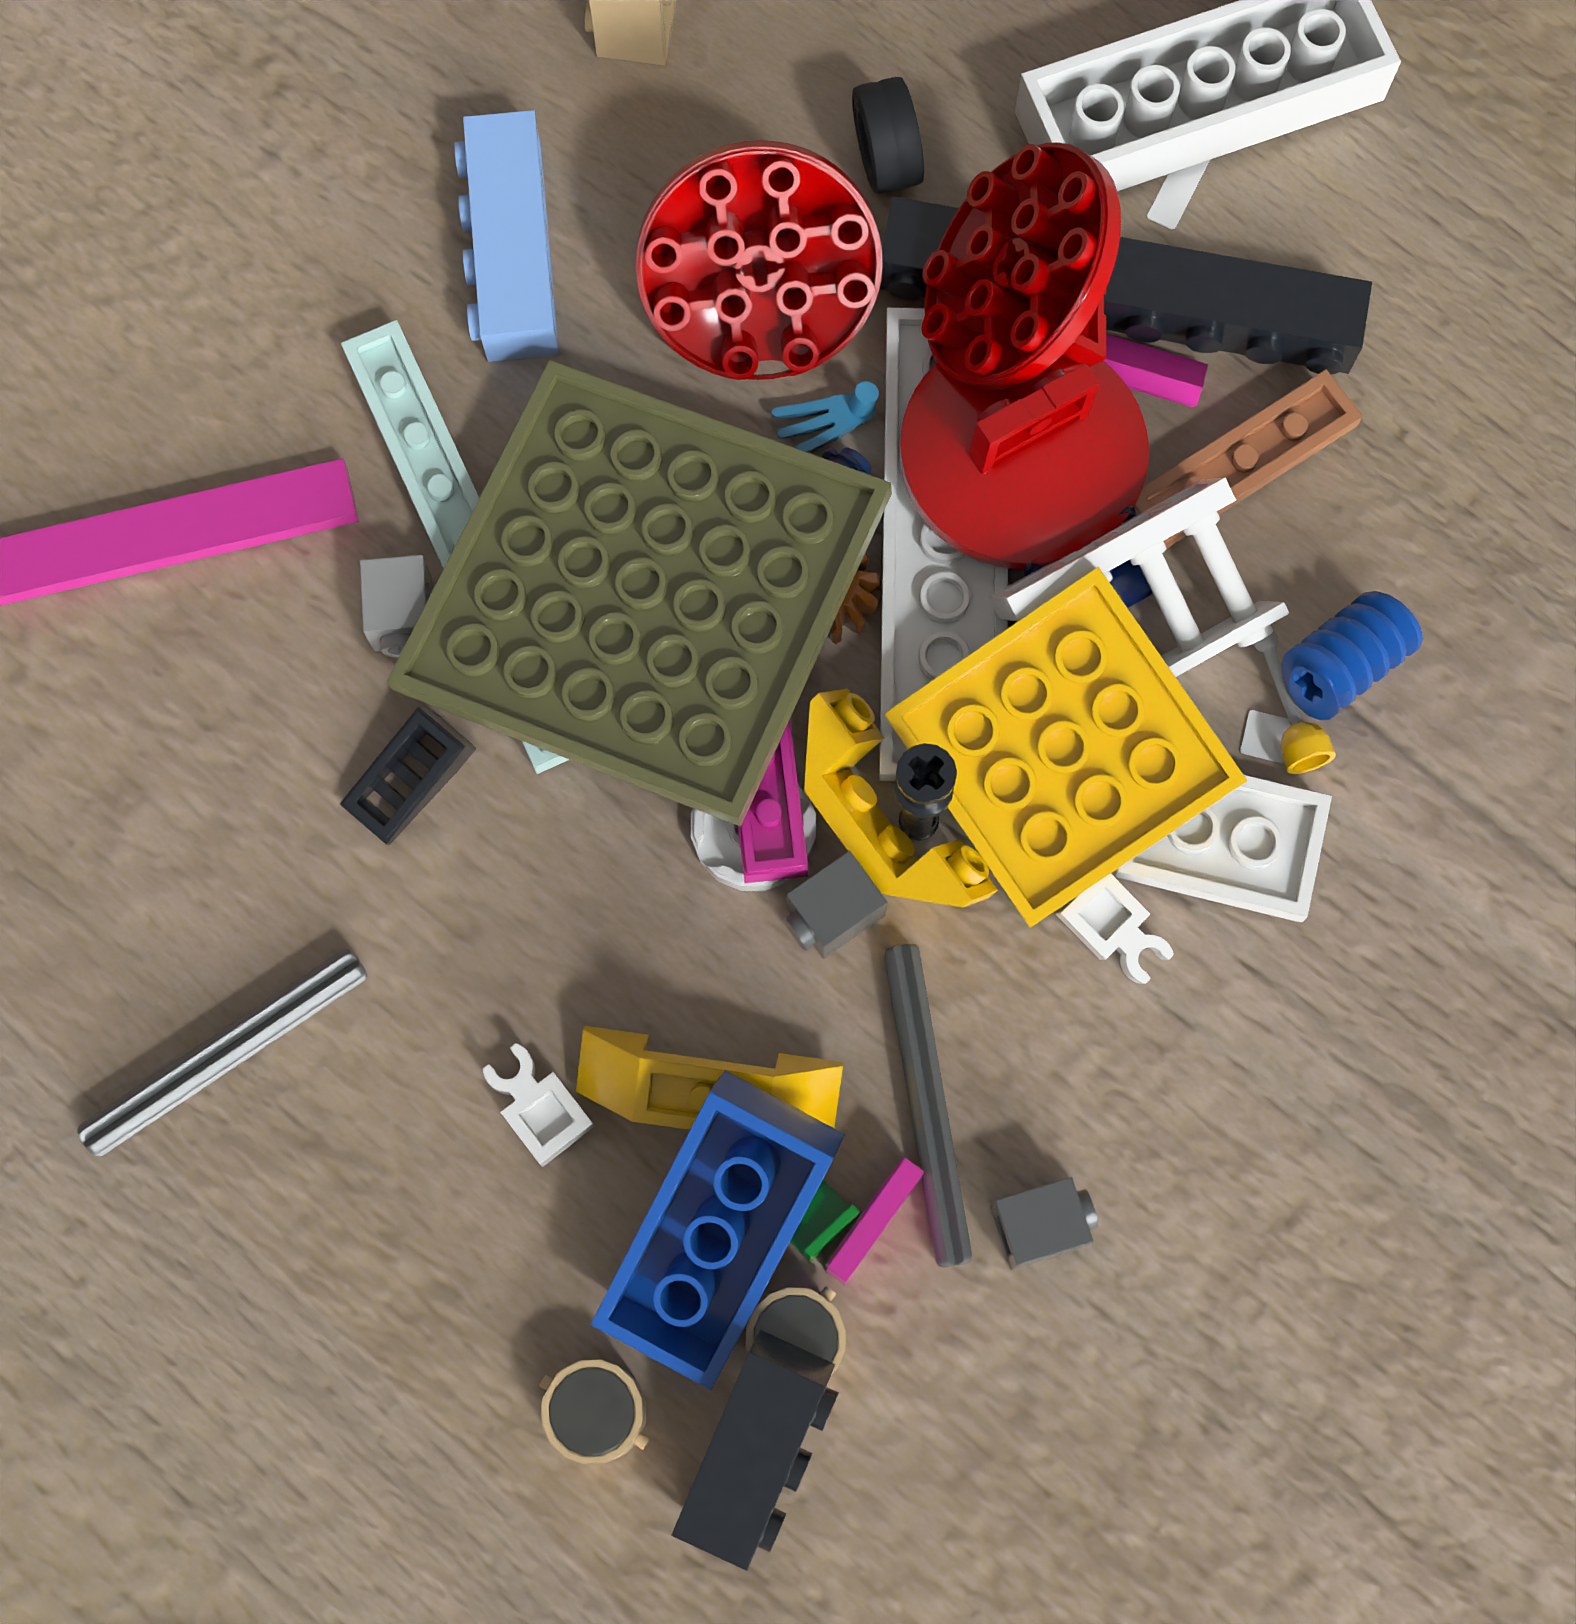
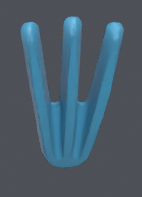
M863 381L856 386L854 393L834 395L800 404L774 407L771 415L776 419L823 414L780 428L777 431V437L779 439L792 438L833 426L823 433L793 447L807 453L820 449L863 425L874 416L876 412L875 403L879 396L878 388L871 382Z

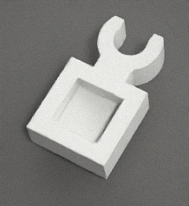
M1109 874L1066 903L1056 913L1059 919L1100 960H1106L1116 950L1120 954V964L1124 974L1136 983L1146 984L1151 979L1138 962L1139 954L1143 949H1151L1161 960H1169L1174 955L1167 941L1156 935H1145L1138 928L1150 913L1112 874Z
M516 1043L510 1047L514 1056L520 1061V1070L515 1077L502 1079L489 1064L483 1068V1074L495 1091L504 1095H512L516 1100L500 1113L543 1167L595 1126L554 1072L539 1083L536 1082L534 1079L535 1064L532 1057L524 1047Z

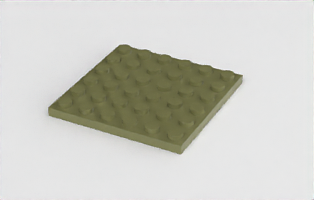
M549 360L387 682L392 690L741 827L892 495L891 482Z

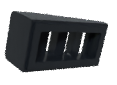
M418 706L340 802V805L382 842L390 845L459 771L476 750V747L434 711ZM426 734L446 749L440 758L420 742ZM408 753L429 769L424 778L402 761ZM391 772L413 790L407 799L384 780ZM373 791L377 792L397 810L390 819L366 799Z

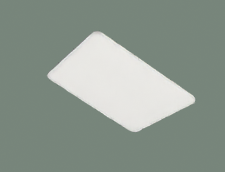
M1250 710L1240 752L1284 764L1281 756L1280 742L1283 733L1290 726L1289 720Z

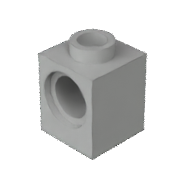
M423 555L360 560L363 632L373 651H381L384 655L392 657L400 656L433 591L432 576Z

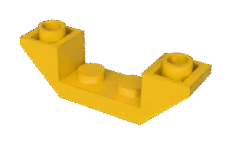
M848 688L818 693L810 701L804 792L845 848L851 851L881 894L963 908L987 899L997 892L998 889L988 877L989 869L984 859L973 848L965 846L961 839L933 847L917 860L914 856L915 849L909 837L900 828L889 822L876 804L877 796L873 788L867 781L855 775L851 770L857 762L885 738L873 723L875 716L872 709L860 696L851 693Z
M584 1026L576 1092L632 1122L690 1130L709 1092L726 1070L835 1128L843 1062L779 1053L774 1069L647 1051L648 1034Z

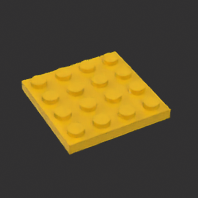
M1099 566L884 713L907 749L924 743L938 745L948 751L954 759L957 776L952 801L948 805V809L1030 928L1247 782L1241 770Z

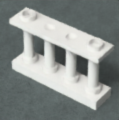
M1226 478L1202 479L1125 521L1118 528L1091 542L1079 551H1075L1058 561L1048 564L989 596L999 619L1019 621L1098 566L1110 582L1113 579L1110 570L1130 560L1133 566L1140 565L1178 644V647L1161 656L1175 677L1236 643L1239 647H1245L1266 638L1273 632L1271 623L1289 614L1284 602L1258 601L1255 604L1253 603L1216 526V523L1220 520L1217 511L1236 501ZM1182 530L1186 536L1193 535L1231 614L1230 618L1203 633H1200L1162 554L1167 549L1164 540Z

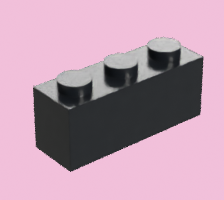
M760 1330L746 1357L671 1536L746 1571L757 1547L771 1552L787 1514L774 1508L783 1487L794 1492L797 1491L813 1454L801 1448L808 1428L811 1426L823 1431L839 1392L827 1387L836 1364Z

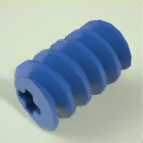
M1378 591L1365 592L1357 597L1351 605L1344 607L1334 618L1327 620L1317 631L1310 633L1300 644H1296L1284 654L1281 672L1286 690L1294 703L1306 715L1318 720H1330L1338 714L1339 708L1348 706L1355 700L1356 695H1361L1371 688L1372 682L1381 680L1388 674L1389 669H1394L1405 661V656H1411L1420 649L1423 640L1421 627L1414 614L1401 601L1386 593Z

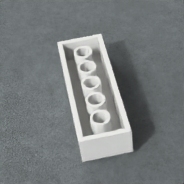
M1239 0L1022 73L1015 114L1029 144L1039 145L1060 142L1083 150L1103 164L1114 180L1117 191L1383 101L1401 60L1371 0Z

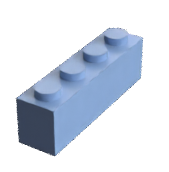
M535 110L463 117L465 141H457L454 143L458 176L459 178H468L469 194L459 195V211L463 232L472 231L473 248L463 249V264L467 286L476 285L478 303L467 304L471 340H482L487 362L559 355L541 140Z

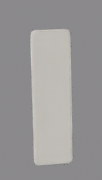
M1210 160L1168 174L1147 214V218L1169 229H1175Z

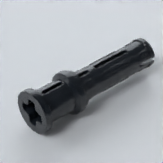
M927 743L915 745L903 753L897 764L894 793L896 801L901 807L898 823L903 832L906 829L909 830L908 837L911 840L922 841L933 836L938 829L939 814L946 810L952 801L957 769L955 761L948 751L938 745Z

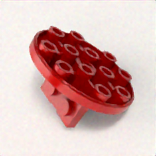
M767 140L742 141L712 149L696 157L674 173L660 188L644 216L639 231L636 249L637 284L643 306L654 328L674 351L695 366L712 374L735 380H767L796 376L818 367L835 356L856 336L866 322L876 301L881 283L882 248L874 215L865 197L849 176L835 164L811 150L794 144ZM759 361H784L785 365L789 368V370L774 374H754L758 369Z
M1060 142L1039 145L1028 144L1017 154L999 164L991 172L982 171L971 181L967 191V198L951 220L937 251L930 255L923 268V280L927 284L925 295V316L921 330L923 336L928 340L935 360L948 375L970 387L979 390L996 391L1012 388L1032 379L1051 366L1062 355L1080 364L1087 363L1088 366H1093L1107 359L1104 295L1106 294V288L1119 248L1121 207L1114 180L1101 162L1070 144Z
M1062 355L1051 366L1032 379L1015 387L996 391L979 390L970 387L948 375L936 363L924 375L908 402L900 434L899 459L904 485L913 505L926 524L941 539L961 553L978 561L1008 569L1034 570L1081 550L1091 544V542L1118 528L1127 520L1141 494L1146 479L1149 462V442L1145 421L1135 397L1122 378L1104 361L1088 366L1087 363L1080 364Z

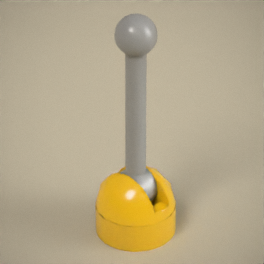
M1273 631L1266 638L1254 643V647L1264 653L1290 723L1289 728L1283 733L1280 742L1281 756L1286 770L1290 774L1305 773L1328 764L1335 758L1336 753L1330 737L1324 728L1314 723L1303 722L1297 705L1288 694L1282 679L1281 662L1275 649L1278 644V636Z

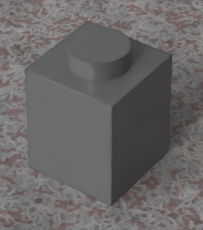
M848 851L786 894V909L790 914L783 920L794 939L805 951L814 946L824 959L886 915L888 902L851 851Z
M1072 1177L996 1200L990 1206L1011 1270L1084 1248L1094 1242L1090 1230L1099 1226L1097 1214L1086 1189L1077 1191Z

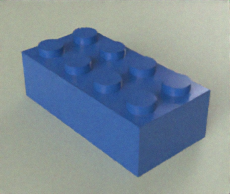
M725 1070L709 1092L590 1325L705 1388L712 1390L827 1173L845 1134Z

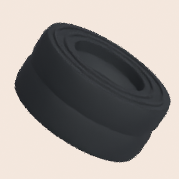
M891 77L882 79L879 82H869L854 87L852 91V108L855 130L865 173L875 194H883L898 188H909L923 183L924 158L920 131L911 95L903 78Z

